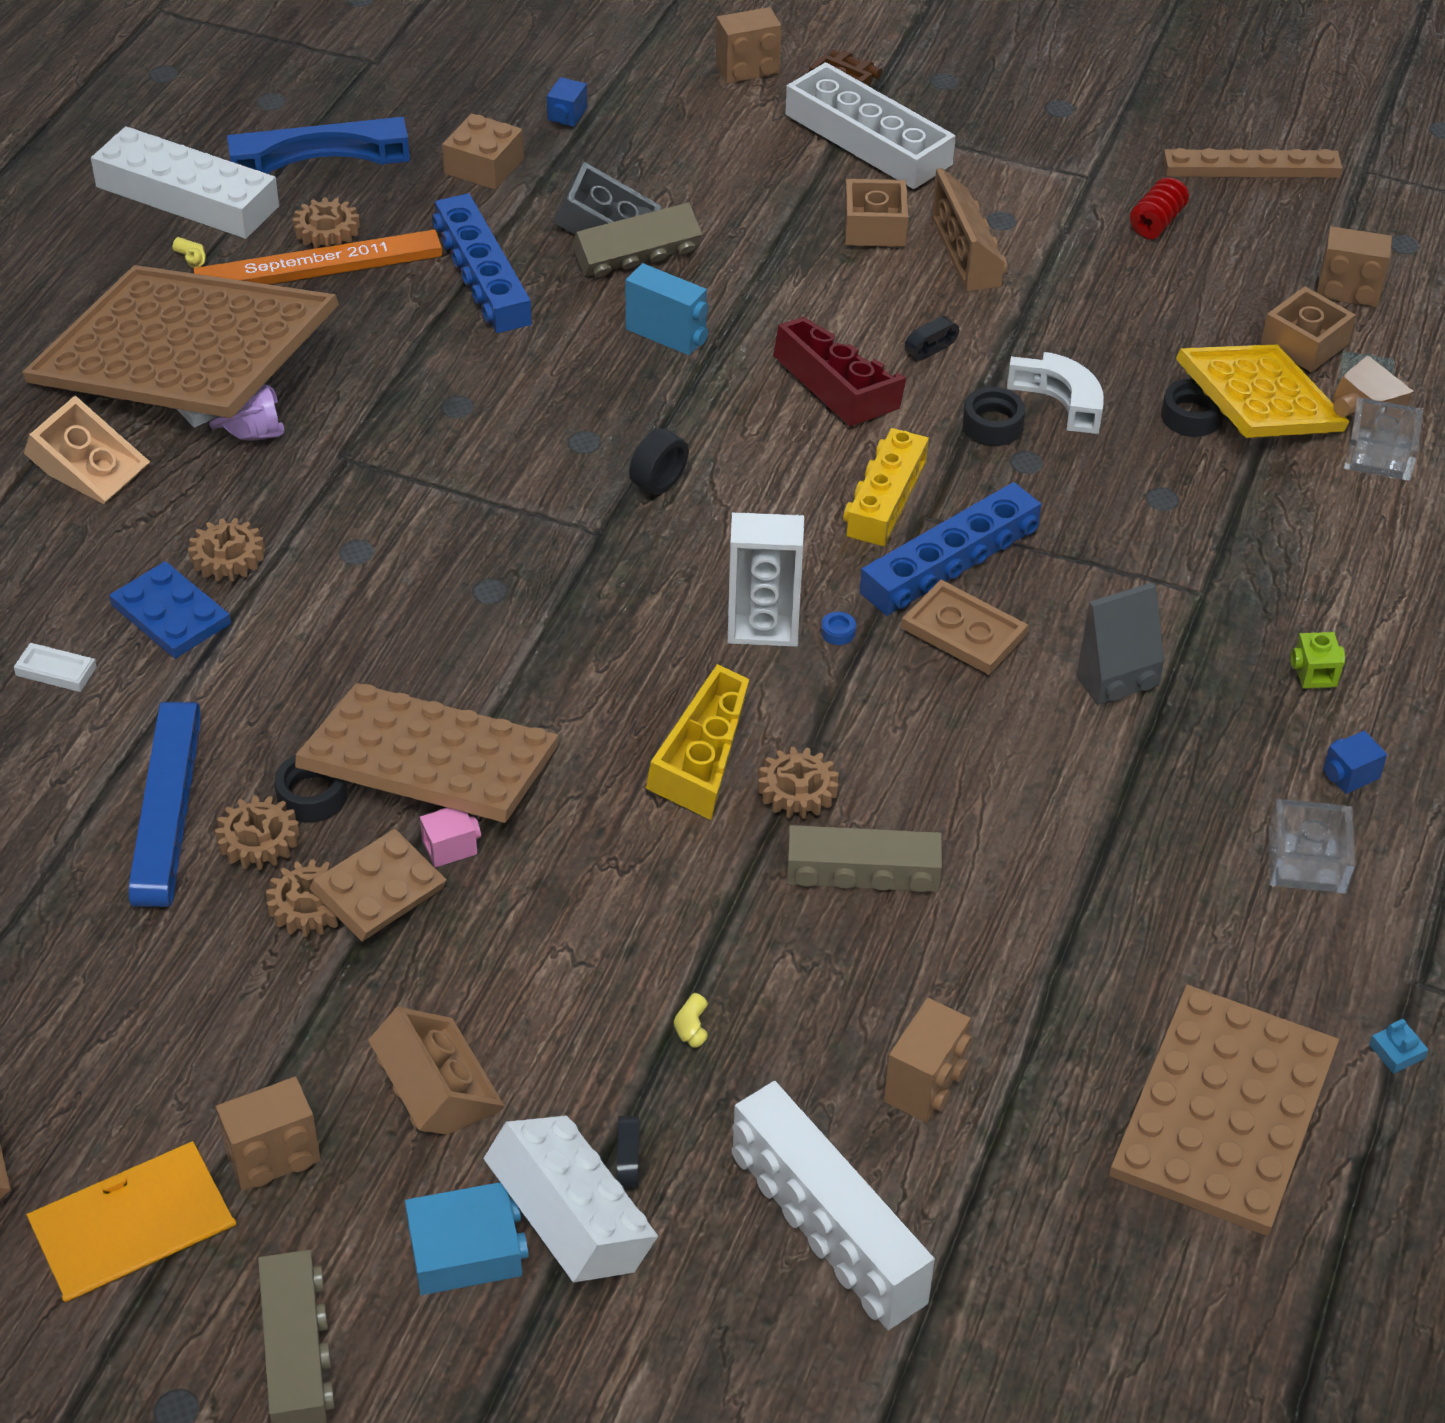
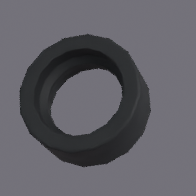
M1193 378L1176 381L1165 390L1161 417L1164 424L1172 431L1180 435L1200 437L1215 432L1221 425L1223 414L1220 408L1202 391V388ZM1196 403L1206 407L1209 411L1200 413L1189 412L1180 408L1178 404Z
M986 387L972 392L965 400L963 429L976 442L1000 446L1018 439L1023 432L1025 404L1021 397L1013 391L1001 387ZM986 411H997L1006 414L1010 419L989 421L977 414Z
M658 428L650 432L641 441L631 459L629 468L630 480L652 495L665 493L678 481L685 469L689 455L688 444L684 439L664 428Z
M296 755L291 756L280 765L275 773L274 782L277 802H286L287 810H294L297 821L319 822L331 818L342 809L347 800V783L345 780L296 768ZM309 777H320L333 783L331 788L324 793L311 797H302L289 791L291 786L299 780Z

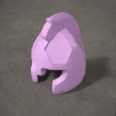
M263 385L232 418L218 416L209 422V426L212 429L225 428L231 435L240 440H263L278 437L284 433L283 423H278L274 404L278 402L274 389L269 385Z

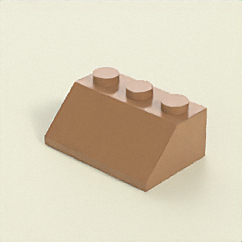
M396 1007L368 1039L376 1054L378 1064L385 1069L393 1083L394 1092L402 1099L410 1113L412 1124L420 1131L448 1135L500 1112L505 1106L453 1018Z

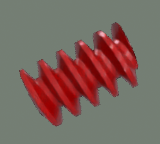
M1170 177L1157 181L1130 213V222L1134 231L1146 239L1159 237L1161 232L1165 230L1167 225L1175 219L1177 214L1189 202V193L1186 186L1179 180Z

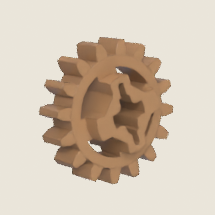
M324 197L322 202L318 203L313 199L310 206L302 204L301 211L294 212L293 228L296 238L302 239L304 245L313 243L315 249L320 245H325V247L332 244L341 245L342 241L350 243L352 242V236L358 235V228H360L359 214H357L355 207L350 208L348 201L340 204L339 198L328 202V199Z
M222 518L219 520V525L216 526L208 522L206 523L207 530L197 529L195 531L196 538H190L189 540L190 562H193L195 571L202 570L204 578L212 574L215 575L216 581H220L223 576H228L230 581H234L236 574H240L245 578L247 577L248 568L257 570V562L264 561L263 552L265 547L263 537H260L258 528L251 529V524L248 521L239 525L237 518H234L231 523H226Z
M791 747L790 754L787 755L778 750L776 751V760L767 757L765 759V767H760L758 793L763 794L764 804L773 802L774 813L779 812L781 809L786 810L787 818H791L794 812H799L800 817L806 819L807 811H812L818 816L820 815L821 806L830 808L832 798H837L839 774L833 771L834 763L832 761L823 763V753L811 756L810 748H806L803 753H797L796 748Z
M256 795L252 797V803L248 804L240 799L238 800L239 808L226 807V817H218L219 828L215 829L220 853L221 855H228L230 864L241 860L243 869H246L250 863H256V867L260 870L266 861L276 866L278 865L276 857L279 855L285 858L290 857L289 847L294 848L298 845L297 836L300 833L294 810H287L286 802L284 801L274 805L272 796H268L264 802H259Z
M310 860L308 867H302L297 861L294 862L295 870L290 872L288 869L282 868L280 869L282 879L272 878L270 880L272 889L266 890L269 916L274 917L277 927L286 924L288 934L294 933L297 929H302L303 937L308 936L310 929H316L319 935L324 934L323 926L327 924L333 928L338 927L337 916L310 890L313 879L331 869L329 862H325L321 867H316L315 860Z

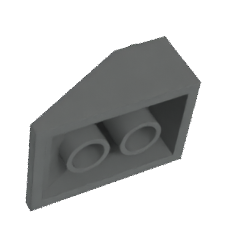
M583 161L571 180L552 222L576 235L577 231L661 210L662 206Z
M1151 582L1089 602L1077 678L1094 702L1100 705L1158 686L1164 664L1157 591L1154 583Z

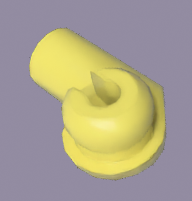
M180 237L174 240L173 251L185 255V260L190 267L198 268L205 264L207 258L203 245Z
M693 993L674 1019V1027L679 1038L683 1042L687 1041L692 1048L700 1047L708 1036L707 1031L700 1027L701 1022L698 1019L708 1006V1003L703 996L697 993Z

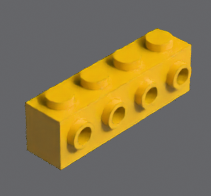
M891 428L886 439L879 441L875 461H869L865 472V480L859 481L856 486L853 503L848 502L846 505L843 521L847 522V537L885 547L927 462L929 437Z

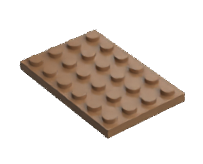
M356 683L296 754L295 767L506 823L558 747V735L546 732L541 728H530L511 723L506 719H495L479 715L471 710H460L444 706L436 701L428 702L410 697L405 693H393L378 689L370 684Z
M1186 985L1114 1158L1109 1176L1269 1237L1339 1039Z

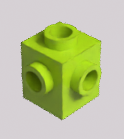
M1335 632L1299 633L1296 648L1291 649L1290 662L1292 669H1297L1302 689L1338 686L1342 668L1345 664V651L1343 646L1338 645Z

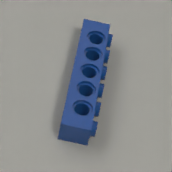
M467 193L435 201L436 214H432L434 229L436 232L441 233L445 249H450L454 266L456 268L460 267L464 284L466 286L470 285L474 302L476 304L480 303L485 322L491 323L496 334L532 325L531 300L471 195Z
M1012 482L861 569L860 594L886 616L898 609L907 607L910 602L927 594L940 580L946 582L950 579H955L963 571L984 562L989 556L1001 549L1008 548L1013 542L1025 535L1032 534L1039 526L1041 503L1015 482Z

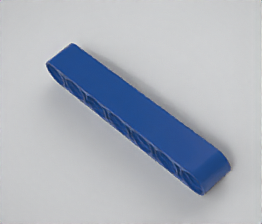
M161 702L159 705L129 881V901L131 907H171L173 904L200 732L201 714L198 702Z

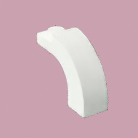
M1044 352L1043 360L1011 356L1007 389L1052 396L1059 400L1067 410L1066 430L1099 434L1104 395L1100 383L1087 368L1067 357Z

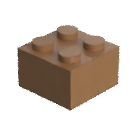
M770 7L717 16L716 66L726 83L780 74L782 25Z
M471 113L442 144L444 174L496 190L524 159L523 129Z
M846 179L844 202L845 245L906 246L908 226L906 180Z
M1330 226L1316 293L1329 300L1378 307L1390 260L1392 236Z
M1304 286L1267 314L1261 344H1278L1296 364L1312 373L1349 345L1356 314Z
M927 997L889 1054L884 1102L926 1123L935 1109L942 1111L951 1093L950 1086L954 1080L960 1082L963 1079L969 1066V1060L965 1059V1056L973 1041V1037L969 1035L971 1018Z
M296 1076L216 1105L225 1153L241 1191L252 1187L264 1186L275 1178L291 1172L304 1171L312 1164L321 1161L313 1113Z

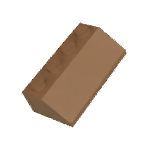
M943 168L936 169L932 220L965 290L973 291L1001 287L1003 274L1007 272L1006 258L1000 254L997 240L989 232L987 219L982 218L978 201L973 199L967 187Z

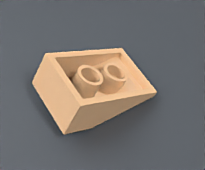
M76 396L71 398L29 434L24 454L49 476L102 504L107 503L150 463L145 456Z

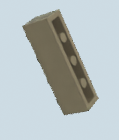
M690 202L577 231L572 247L584 277L591 275L602 277L609 274L612 270L621 267L627 270L647 260L658 262L665 259L668 255L677 252L680 255L690 253L697 247L702 232Z
M790 825L787 884L939 892L942 870V841L940 832Z
M311 1250L258 1257L271 1423H328L327 1410L335 1409L332 1381L324 1383L323 1370L331 1369L329 1342L321 1343L320 1331L328 1330L325 1303L317 1304V1293L325 1291L322 1265L313 1266Z

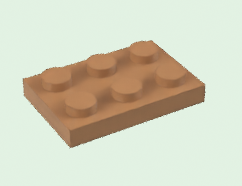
M940 580L902 618L901 628L988 675L1023 640L1028 632V624L943 580Z
M393 829L313 879L310 890L363 942L442 890L447 880L396 829Z

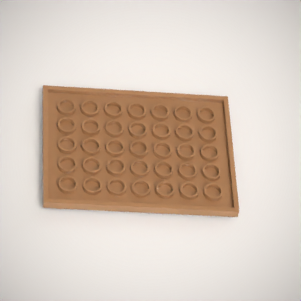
M134 265L22 373L26 383L232 418L257 393L264 383L275 374L283 363L293 355L301 344L311 336L320 324L328 318L339 304L336 294Z

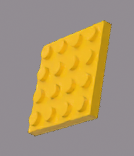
M1278 344L1180 348L1176 360L1185 369V372L1198 383L1202 391L1220 408L1221 413L1227 416L1238 428L1239 433L1246 438L1344 432L1349 423L1346 417L1337 415L1334 410V404Z

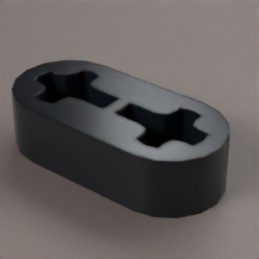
M947 316L939 317L914 330L905 341V351L916 360H924L952 345L959 335V326Z
M618 1116L617 1181L623 1186V1189H638L639 1116Z

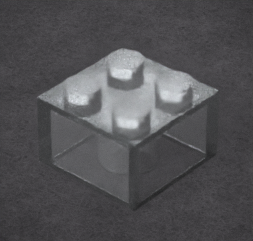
M1357 397L1349 430L1344 469L1410 481L1419 448L1423 409Z
M1276 799L1269 824L1270 885L1347 893L1355 867L1352 806Z

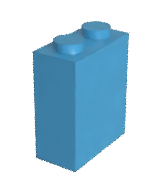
M642 263L625 280L626 330L690 356L698 346H702L708 336V329L706 328V315L709 309L707 289Z
M501 1182L405 1200L420 1296L522 1276L521 1259L529 1258L525 1233H516L515 1223L521 1222L520 1208L512 1197H509V1193Z

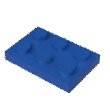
M166 561L109 595L111 605L174 659L231 624L230 614Z

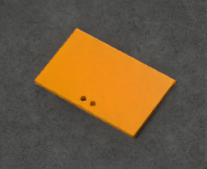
M193 1141L26 1214L60 1288L62 1300L65 1303L236 1226V1220L232 1218Z

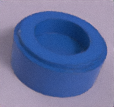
M845 612L829 613L822 619L821 635L830 644H848L855 638L856 621Z

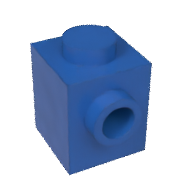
M560 77L547 95V120L575 126L587 109V83Z
M1364 730L1346 739L1341 738L1333 742L1327 750L1323 771L1330 781L1336 783L1347 794L1380 779L1388 754Z

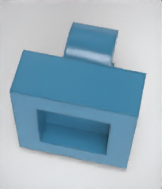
M1404 1019L1388 1025L1387 1029L1372 1035L1369 1043L1393 1074L1426 1059L1429 1050Z

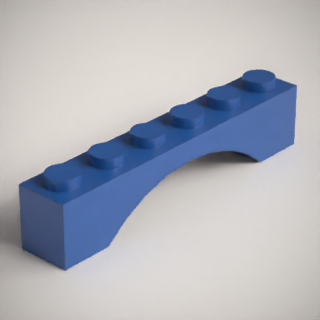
M404 117L227 135L230 161L266 174L287 164L317 157H353L380 165L410 162L408 135Z

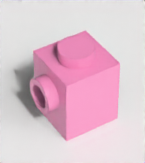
M442 808L436 812L420 816L422 842L434 868L477 854L476 839L481 837V831L475 816L469 817L468 813L451 808Z

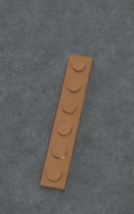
M1184 148L1164 149L1163 154L1165 173L1168 177L1340 178L1342 173V164L1338 151L1329 149L1215 150L1207 148L1204 150H1186Z

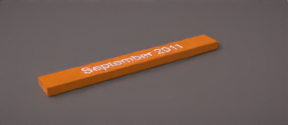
M434 229L193 268L194 274L269 285L441 257L442 247L437 232Z

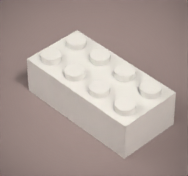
M732 512L728 643L798 646L804 515Z
M567 1115L505 1122L483 1158L573 1283L634 1273L658 1238L657 1233L647 1222L646 1216L638 1210L625 1193L623 1186L612 1176L601 1161L598 1153L590 1147L578 1131L576 1124Z

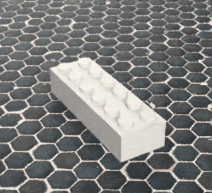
M828 63L820 65L787 85L785 115L895 179L906 180V185L912 189L919 187L936 176V169L943 168L945 170L953 165L956 135Z
M126 126L91 157L96 187L245 239L279 207L275 176Z
M773 1081L735 1104L734 1124L732 1126L734 1132L732 1155L742 1169L748 1168L757 1179V1184L762 1193L769 1199L773 1197L780 1205L787 1222L793 1228L799 1227L806 1235L813 1252L819 1258L825 1257L832 1265L839 1282L846 1289L851 1288L858 1295L868 1316L873 1320L878 1319L889 1331L926 1306L929 1302L935 1258L780 1085Z

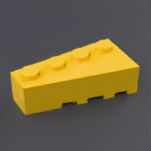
M717 664L651 760L646 789L709 820L712 819L742 713L749 683L748 678Z

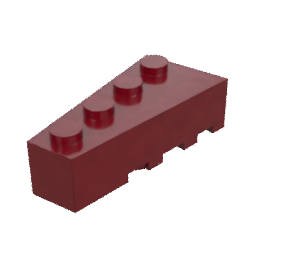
M805 317L778 325L773 356L849 426L900 409L906 377L898 372L894 376L884 370L885 365L876 359L869 362L859 356V349L851 344L837 343L834 334Z

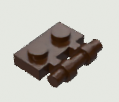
M835 49L831 51L830 55L824 54L809 67L810 72L820 65L828 63L867 86L871 84L872 77L879 79L882 74V69L874 66L873 62L867 59L859 60L854 58L850 52H840Z

